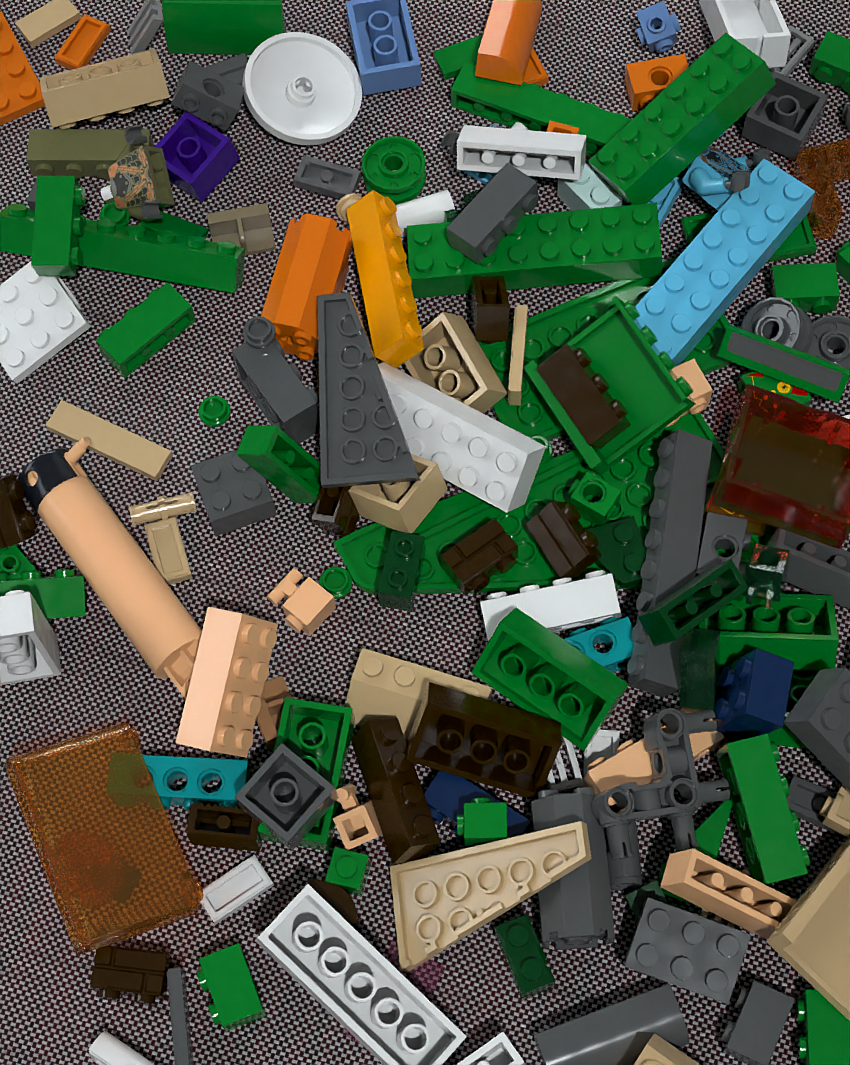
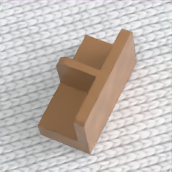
M283 676L264 682L261 695V709L256 716V721L268 751L275 749L285 697L293 698L289 693Z

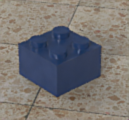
M757 648L724 667L719 676V685L721 686L719 699L713 708L716 716L715 721L717 722L715 731L744 740L769 734L783 727L794 662Z

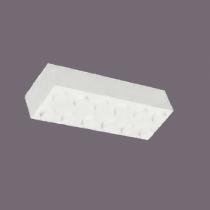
M385 362L378 364L411 454L437 463L445 480L506 513L525 504L546 446Z
M309 884L301 890L255 940L383 1065H442L467 1037Z

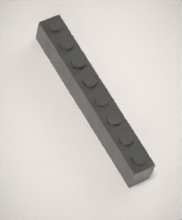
M679 429L660 442L657 451L660 458L658 470L653 480L655 494L649 509L651 523L650 530L645 538L647 551L645 562L641 568L642 587L636 602L638 616L691 581L696 575L713 441ZM637 616V623L632 632L633 652L627 666L629 687L662 697L681 690L688 632L675 641L655 647Z

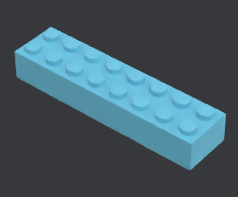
M765 158L762 159L750 173L749 187L740 192H734L636 305L635 308L641 315L637 320L642 328L647 325L658 339L654 345L660 353L665 351L676 366L683 362L809 213L815 190Z

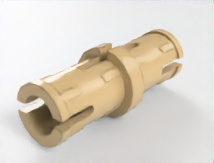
M193 492L169 498L159 496L155 501L128 506L133 526L161 519L164 521L170 517L197 512Z

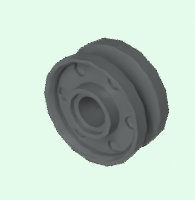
M770 297L759 301L748 311L741 326V329L807 353L814 333L812 320L807 313L784 298Z
M832 315L824 316L812 323L814 331L812 344L806 354L850 370V318ZM828 349H837L841 354H832ZM850 376L846 385L850 384Z

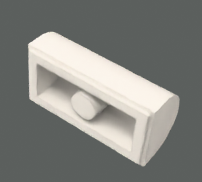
M448 190L396 205L398 226L402 232L401 237L407 236V226L452 222L456 218L455 207Z
M107 1031L102 1032L88 1049L92 1061L98 1065H155Z

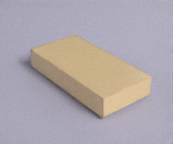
M52 0L15 22L17 30L33 48L81 19V16L70 0Z
M176 516L168 518V520H160L144 525L155 568L166 583L171 585L192 579Z

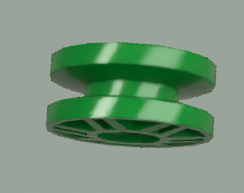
M388 136L371 144L362 157L363 182L367 192L369 193L374 190L384 197H389L395 205L411 201L417 197L426 184V162L422 149L414 141L399 136Z

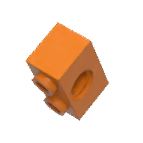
M685 54L626 64L624 82L632 111L643 110L689 67Z

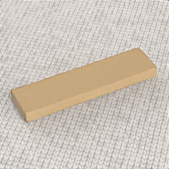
M63 400L60 401L45 425L48 431L74 443L79 442L82 437L88 438L90 445L87 449L155 481H158L173 456L171 450Z

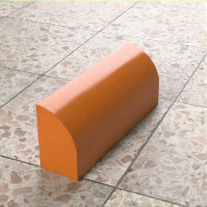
M493 0L478 51L476 77L522 86L542 13L541 0Z

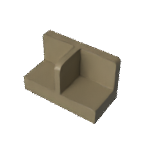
M267 203L207 214L212 242H233L236 246L245 248V256L274 251L276 249Z

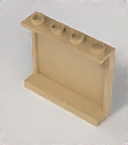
M850 839L840 845L766 941L849 1021Z

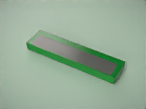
M730 324L726 329L717 354L720 358L837 403L841 399L850 376V370Z

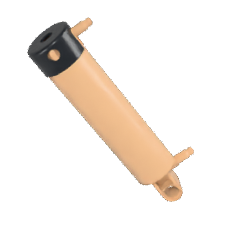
M82 437L70 450L57 448L42 453L33 459L18 476V481L21 482L24 488V498L37 516L47 525L158 679L170 678L186 700L202 630L94 486L90 476L78 460L86 452L87 447L90 445V440Z

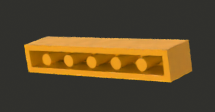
M372 190L347 208L346 211L374 355L376 358L397 368L424 350L423 332L418 321L417 304L413 297L412 280L406 264L407 256L402 245V232L398 226L396 205L389 197H384Z

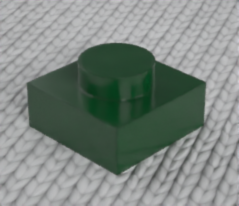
M657 880L624 895L636 920H638L645 897L668 904Z

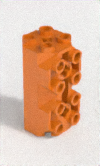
M308 213L301 215L300 221L296 222V218L290 219L261 317L273 323L276 332L275 339L282 346L284 353L296 355L298 358L306 361L313 360L314 355L319 353L318 295L336 294L343 291L349 271L348 257L352 247L350 230L344 227L342 232L336 228L338 222L332 218Z

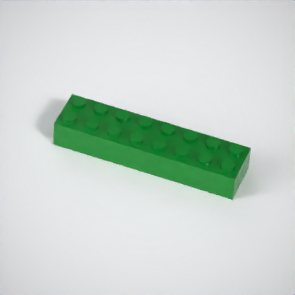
M657 203L524 215L518 221L515 230L509 235L506 234L500 240L494 253L489 257L486 256L479 264L449 244L446 228L452 222L407 226L408 266L414 298L472 293V276H504L506 290L662 276V250Z

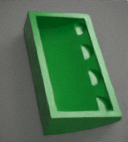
M162 0L164 28L169 54L240 55L245 53V55H251L268 38L287 33L282 0Z

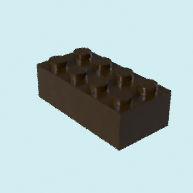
M429 682L408 737L406 761L537 800L538 792L543 790L562 744L561 722Z

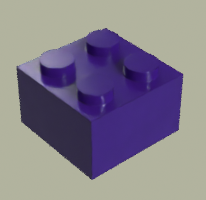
M185 112L155 146L163 149L169 181L201 203L240 159L230 138L188 112Z

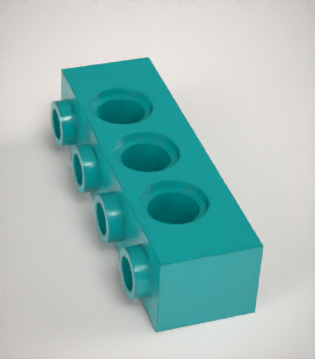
M612 617L600 623L599 627L587 630V628L577 629L571 632L568 638L563 640L610 672L615 673L626 669L632 656L634 645L632 641L633 627L629 617L622 619ZM597 643H605L611 650L606 653H600L593 646Z
M111 754L106 794L111 802L115 803V806L121 808H135L136 804H149L150 808L156 810H168L170 805L183 806L184 810L190 811L191 804L196 802L197 805L203 803L206 806L209 803L211 807L216 804L218 807L223 805L226 808L230 805L232 809L236 806L238 809H241L235 799V795L250 780L251 767L248 760ZM142 778H153L149 788L143 790L137 788V784ZM180 778L187 780V785L184 789L180 791L171 790V785L175 780ZM218 780L222 782L218 791L214 793L205 791V786L210 781Z

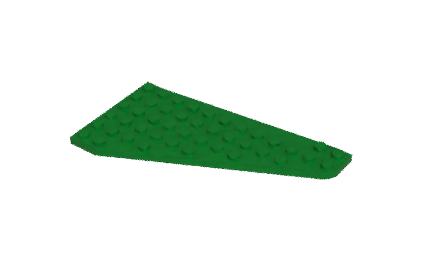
M688 413L680 417L673 425L664 427L602 475L589 467L578 449L552 458L547 463L539 465L525 504L507 513L467 491L438 501L412 533L425 536L426 549L416 594L462 593L443 570L440 556L493 518L499 522L505 532L517 544V563L506 573L501 574L498 571L489 578V584L476 593L520 592V588L529 585H539L540 589L553 586L552 582L561 578L525 525L553 501L570 503V497L567 496L570 487L576 479L581 481L587 471L622 490L620 504L607 523L634 516L645 546V538L650 530L651 523L649 509L655 494L653 480L658 470L660 458L657 454L658 447L664 438L678 429L713 441L699 550L708 512L748 520L746 532L752 533L748 552L742 551L740 562L746 563L743 579L749 585L768 575L760 571L764 548L775 533V529L768 521L726 506L715 505L714 503L708 506L715 488L717 492L719 490L727 454L701 413ZM588 495L584 497L587 501L592 503L598 502L600 500V498L596 495ZM582 517L578 520L584 529L597 527ZM377 522L333 542L334 548L350 574L353 583L360 590L372 595H378L391 531H397ZM726 549L716 550V553L721 557L731 556L730 552ZM593 563L577 578L572 579V581L586 579L585 574L603 569L596 563ZM614 581L615 589H622V588ZM642 583L624 589H641Z

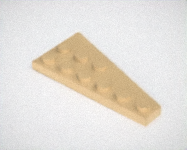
M578 821L389 866L400 971L406 973L591 860L587 824Z

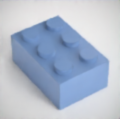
M406 0L346 1L348 26L363 96L421 86V65Z

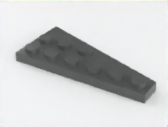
M349 292L318 295L321 486L323 488L421 481L353 296Z

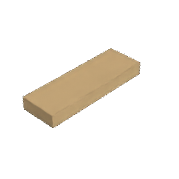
M517 305L515 307L508 385L509 405L521 406L528 305Z

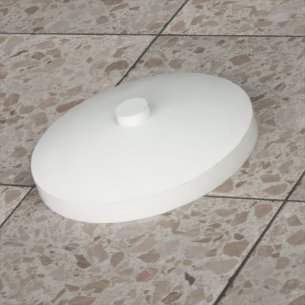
M288 32L268 38L253 51L244 70L242 87H244L243 95L249 111L265 130L277 138L293 144L319 145L338 138L352 125L361 106L362 85L354 64L335 44L313 34Z

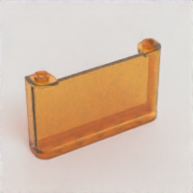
M127 723L118 724L8 757L4 765L76 956L196 915L200 907V901L203 900L201 885L197 880L193 881L139 750L140 740L138 733L134 727L130 728Z

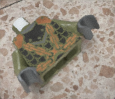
M142 124L128 126L125 128L127 145L118 156L117 162L109 166L108 174L111 184L101 188V196L106 203L114 201L118 210H126L131 217L150 223L155 219H162L159 208L175 205L162 148L143 146L148 140L146 136L141 134Z

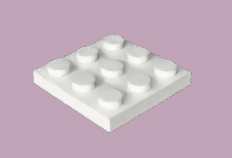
M31 261L0 285V363L12 381L18 384L91 327L56 276H38L31 266Z

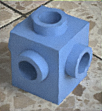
M665 1L636 12L641 27L636 29L642 46L648 44L650 52H665L671 49L674 43L679 42L676 34L677 31L681 30L675 13L669 15Z

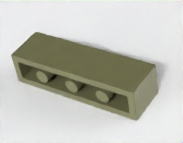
M30 129L26 161L33 177L40 175L75 176L76 179L81 177L107 179L109 178V166L117 162L118 156L127 145L125 129ZM141 129L142 136H146L148 140L143 146L154 147L150 129Z

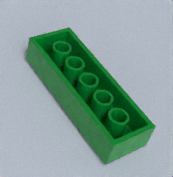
M724 33L592 156L588 162L594 171L628 205L647 204L763 97L776 82L762 58L728 33Z

